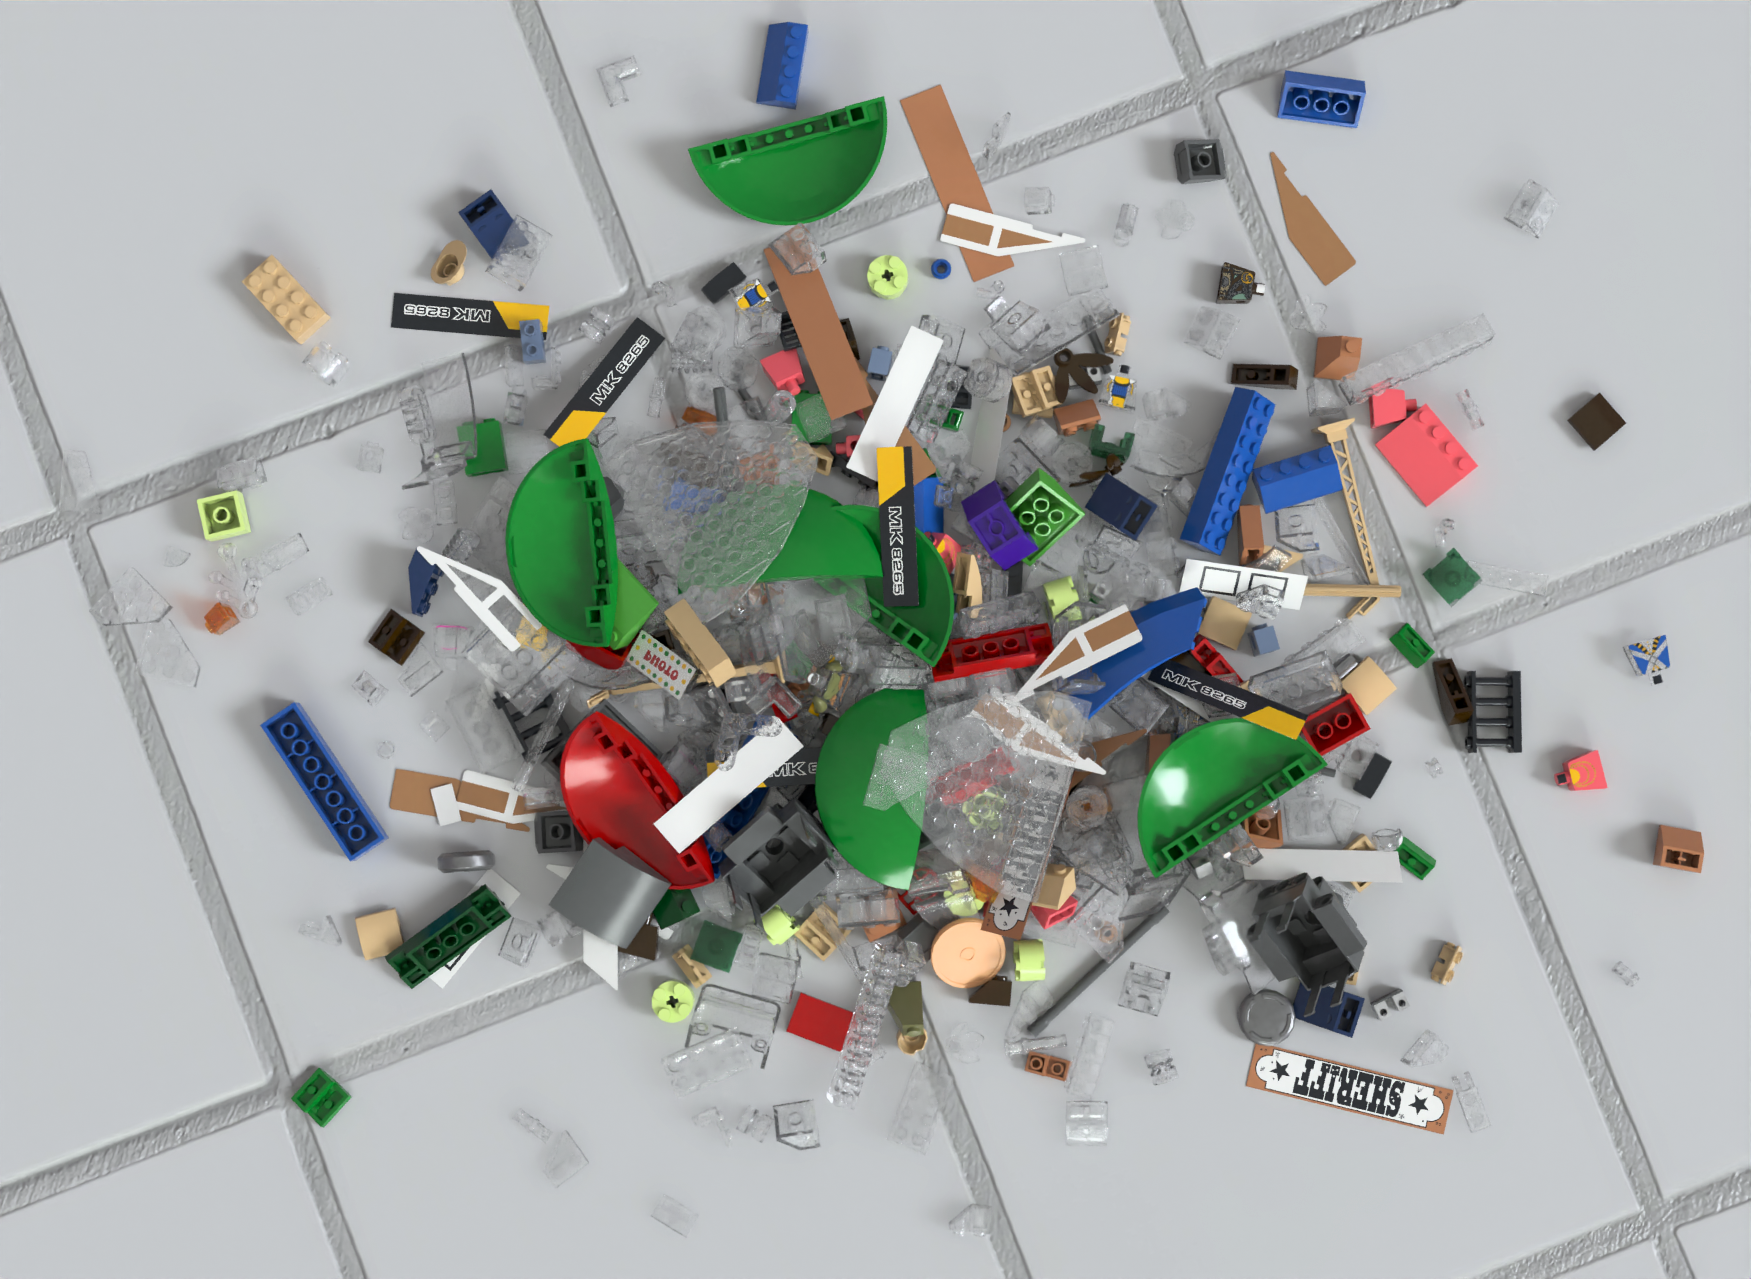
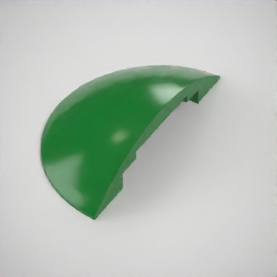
M884 96L785 125L689 148L688 151L692 163L704 184L722 203L747 218L772 225L787 226L814 222L826 218L848 205L860 194L874 175L880 163L887 137Z
M588 438L569 442L552 450L541 458L524 477L516 491L508 514L505 538L506 555L511 578L520 598L531 614L543 626L559 637L576 644L592 647H609L615 621L618 591L616 535L605 481Z
M771 485L748 490L730 498L714 509L701 522L689 540L682 557L678 578V595L719 591V588L736 587L741 584L809 578L828 579L842 577V580L883 577L878 551L863 524L848 514L838 510L833 511L830 508L842 506L841 503L812 489L791 485Z
M865 505L830 507L833 511L838 510L848 514L863 524L875 544L882 566L879 508ZM916 526L919 606L884 607L882 577L842 580V577L828 579L810 578L862 618L933 668L941 658L952 630L954 593L951 578L940 553Z
M902 685L885 688L866 696L851 706L837 720L828 733L820 750L815 773V796L819 816L825 832L839 854L866 877L880 884L903 890H909L919 847L925 805L928 735L923 685Z
M1230 718L1209 722L1183 734L1156 760L1147 775L1139 799L1137 813L1139 841L1146 863L1154 878L1156 879L1328 764L1300 736L1295 740L1243 718Z

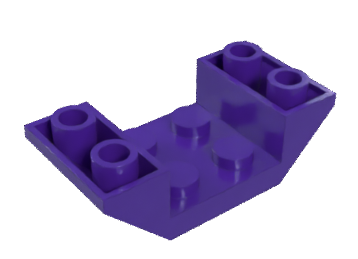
M996 480L961 501L970 526L990 557L1006 570L1039 548L1030 533H1025L1004 501L1005 494Z

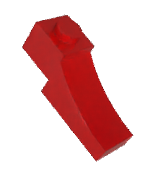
M1198 634L1194 638V650L1189 649L1187 651L1212 677L1235 686L1244 682L1204 636Z

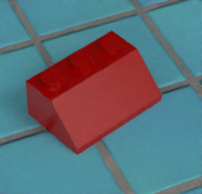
M638 632V633L636 634V636L633 638V640L631 641V643H632V642H635V641L637 640V638H638V636H639V634H640L639 632ZM566 640L564 647L619 675L632 649V644L630 643L628 646L613 650L610 645L609 647H592Z
M1345 693L1307 714L1309 716L1299 735L1323 756L1371 728L1352 694Z

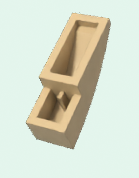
M957 552L953 581V593L958 594L955 613L967 616H981V577L975 556Z

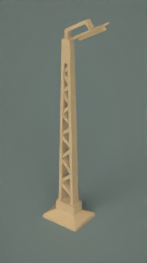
M1355 418L1314 428L1311 432L1324 435L1325 443L1331 445L1337 460L1343 487V497L1369 585H1379L1346 439H1348L1346 428L1355 421ZM1341 441L1344 453L1336 450L1333 442ZM1337 455L1345 459L1341 467ZM1346 466L1348 469L1349 477L1342 473ZM1344 480L1351 483V486L1349 487L1348 491L1346 489ZM1352 491L1355 501L1349 498ZM1351 504L1356 506L1354 512L1352 510ZM1357 513L1360 521L1355 519ZM1363 597L1346 614V620H1350L1357 612L1365 616L1380 601V597H1375L1376 600L1362 612L1360 609L1371 599V597Z
M783 643L779 645L776 656L766 657L765 660L733 665L737 674L732 678L766 673V675L776 673L780 681L785 683L788 668ZM701 671L695 672L688 684L706 682V679ZM653 680L615 686L590 696V699L586 700L587 706L591 708L599 704L604 699H608L609 694L617 695L662 687Z

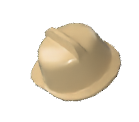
M451 241L442 250L431 269V278L435 283H446L451 286L459 282L464 276L465 268L463 263L467 255V249L462 241Z

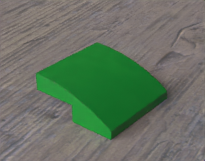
M318 1068L291 1099L303 1112L308 1113L320 1127L324 1128L352 1096L323 1069Z

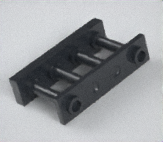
M538 670L531 673L532 679L529 680V683L502 697L496 691L494 692L496 698L493 699L497 709L502 708L523 747L524 752L521 754L527 764L531 763L532 766L536 765L535 757L554 748L570 732ZM532 690H539L542 696L539 698V701L510 715L505 704ZM548 707L551 713L548 719L521 733L519 732L515 724L516 721L541 708L545 709ZM552 725L554 727L558 726L561 732L558 734V737L529 751L524 740Z
M1468 671L1464 677V686L1467 688V695L1474 709L1468 720V736L1465 737V748L1468 749V753H1477V747H1506L1509 749V753H1522L1521 671H1509L1505 677H1476V671ZM1476 686H1505L1508 688V696L1505 698H1476ZM1476 706H1505L1508 708V716L1506 718H1476ZM1477 726H1506L1508 728V736L1506 739L1477 738Z

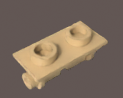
M1117 313L1111 317L1109 333L1104 342L1105 354L1114 352V355L1121 356L1124 353L1127 339L1121 337V334L1128 335L1131 324L1130 316L1124 315V313Z
M1447 942L1446 945L1444 944L1439 958L1445 960V963L1442 964L1436 961L1431 972L1432 980L1438 982L1439 979H1442L1440 983L1443 985L1451 982L1455 973L1453 968L1456 963H1460L1463 957L1460 946L1454 949L1455 944Z
M689 944L672 955V958L696 989L712 977Z

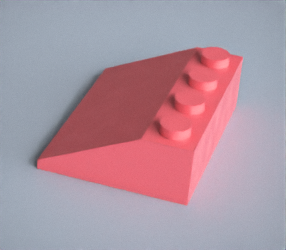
M1427 404L1421 406L1375 444L1377 449L1426 507L1478 467L1476 462Z

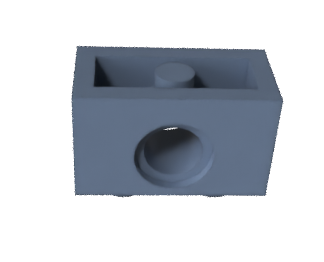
M540 319L519 321L524 363L526 365L546 363L542 322Z
M877 346V348H872L867 378L886 382L892 362V351H889L888 347Z
M1267 623L1253 627L1252 632L1247 633L1254 657L1280 649L1274 626L1268 627Z

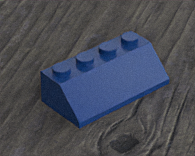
M793 22L769 25L756 104L796 110L809 33L808 25Z
M1285 70L1280 92L1278 118L1357 128L1366 95L1365 81Z
M1331 445L1255 468L1252 473V481L1265 514L1343 490L1338 463Z
M927 477L914 486L915 526L923 533H944V477Z

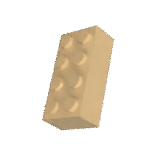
M272 254L242 281L286 331L301 345L331 318Z
M684 598L664 612L667 618L665 623L675 639H678L685 653L689 654L692 662L697 669L701 670L702 675L709 684L713 682L716 688H718L737 674L727 654Z

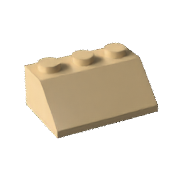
M1046 862L1032 905L1059 910L1076 889L1074 867Z

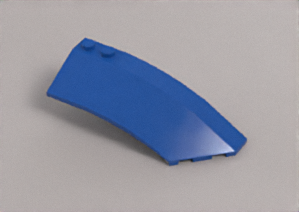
M1198 587L1151 602L1131 612L1130 614L1142 635L1140 642L1065 679L1059 676L1054 680L1081 715L1088 721L1113 697L1136 679L1167 660L1189 649L1194 650L1195 642L1193 640L1195 633H1198L1202 622L1200 615L1202 608L1206 607V597Z

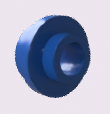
M944 259L934 261L931 266L932 275L937 279L947 278L951 273L950 263ZM942 266L945 268V271L940 273L937 271V268Z

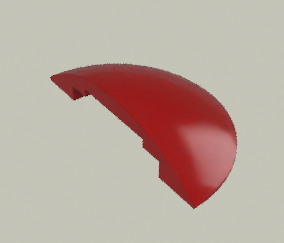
M598 711L589 715L576 727L569 737L560 765V782L564 803L573 824L588 845L593 839L600 837L614 849L625 846L672 884L669 889H693L713 883L715 881L714 872L703 835L699 836L679 854L654 825L657 820L684 798L672 777L651 751L619 723Z

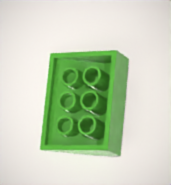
M1040 468L1032 473L1004 500L1024 532L1030 533L1039 548L1022 559L1028 566L1036 562L1085 515L1082 508L1056 480Z
M619 559L617 605L609 644L613 650L628 646L659 604Z

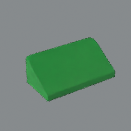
M1408 623L1404 624L1389 639L1415 668L1422 666L1435 653Z
M1403 837L1393 849V851H1398L1400 864L1421 880L1435 867L1436 860L1406 837Z

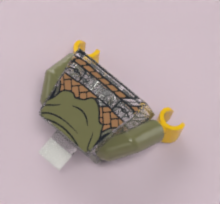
M831 655L825 667L818 666L815 673L809 675L808 682L810 686L808 694L813 697V702L808 710L809 713L818 717L827 707L839 711L853 677L852 674L841 671L844 667L841 661L842 658Z

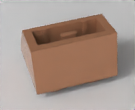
M1093 399L1053 410L1058 434H1064V437L1075 435L1081 429L1084 432L1094 430L1101 420Z
M1659 825L1653 865L1701 873L1704 858L1701 832Z

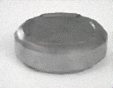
M490 850L442 853L437 858L438 869L442 873L490 870L495 865V855Z
M1261 989L1253 991L1244 998L1239 1006L1238 1022L1246 1038L1258 1045L1272 1046L1280 1044L1289 1037L1294 1028L1295 1013L1287 997L1275 990Z

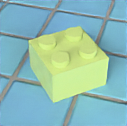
M236 490L197 500L206 540L213 542L251 533L243 493Z

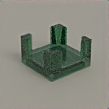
M1096 423L1091 432L1086 454L1106 459L1109 454L1113 453L1120 459V462L1125 464L1130 456L1135 434L1125 432L1120 445L1116 446L1110 442H1102L1105 426Z
M1452 548L1446 554L1447 557L1433 569L1429 568L1422 574L1450 607L1454 606L1483 581L1455 548Z
M704 920L690 959L729 973L743 934Z

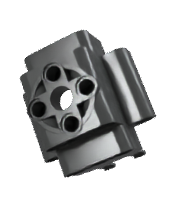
M793 798L784 807L779 803H776L773 807L768 805L721 846L727 857L718 864L721 878L731 888L734 899L733 905L742 911V899L752 909L755 919L754 925L762 932L764 931L761 917L776 904L792 917L836 878L835 871L826 861L828 860L835 868L838 867V862L833 856L838 850L831 843L823 824L797 798ZM777 838L781 840V843L776 847L766 846L770 839Z
M1305 872L1262 890L1258 894V899L1252 912V916L1257 922L1250 926L1246 936L1250 944L1279 982L1297 976L1306 990H1311L1304 1017L1313 1015L1316 1012L1315 1007L1321 988L1335 983L1337 984L1330 1007L1340 1005L1347 979L1359 971L1364 956L1363 950L1367 945V941L1357 928V923L1344 907L1342 896L1333 892L1322 876L1311 879L1308 873Z

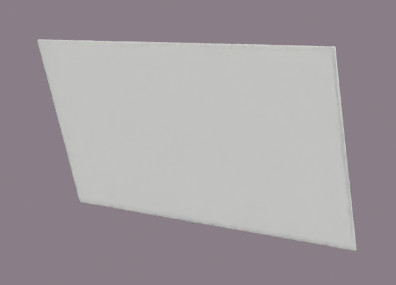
M452 783L430 789L439 825L444 826L461 821Z

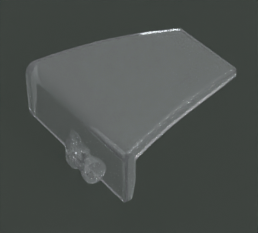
M842 577L828 579L811 578L787 584L777 581L764 582L771 614L766 617V622L769 623L771 631L769 637L776 640L783 678L786 681L797 684L808 682L809 675L811 673L815 675L817 667H824L872 616L864 578L842 580Z

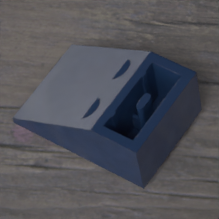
M491 189L458 212L496 266L529 244L525 235Z
M1106 472L1085 508L1129 537L1137 540L1158 504Z
M416 548L408 567L412 614L423 617L430 609L431 603H429L432 595L436 594L439 586L437 581L439 577H443L444 572L437 564L431 565Z
M1300 981L1293 1003L1295 1018L1353 1038L1365 998L1344 991L1341 999L1342 1003L1331 1008L1330 1004L1335 988L1327 986L1321 988L1315 1007L1316 1012L1313 1015L1304 1017L1311 990L1307 991Z

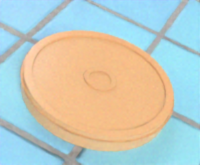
M961 918L952 921L944 926L935 936L931 946V964L937 976L945 983L958 988H974L987 983L1000 971L1006 956L1004 940L1001 935L980 930L983 923L982 919Z

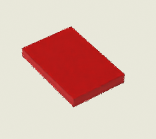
M801 992L787 1032L844 1053L858 1014Z

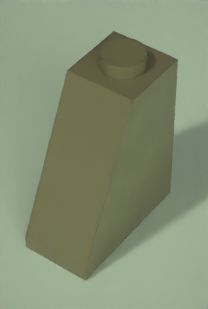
M921 981L880 983L881 998L902 1035L910 1037L924 1035Z

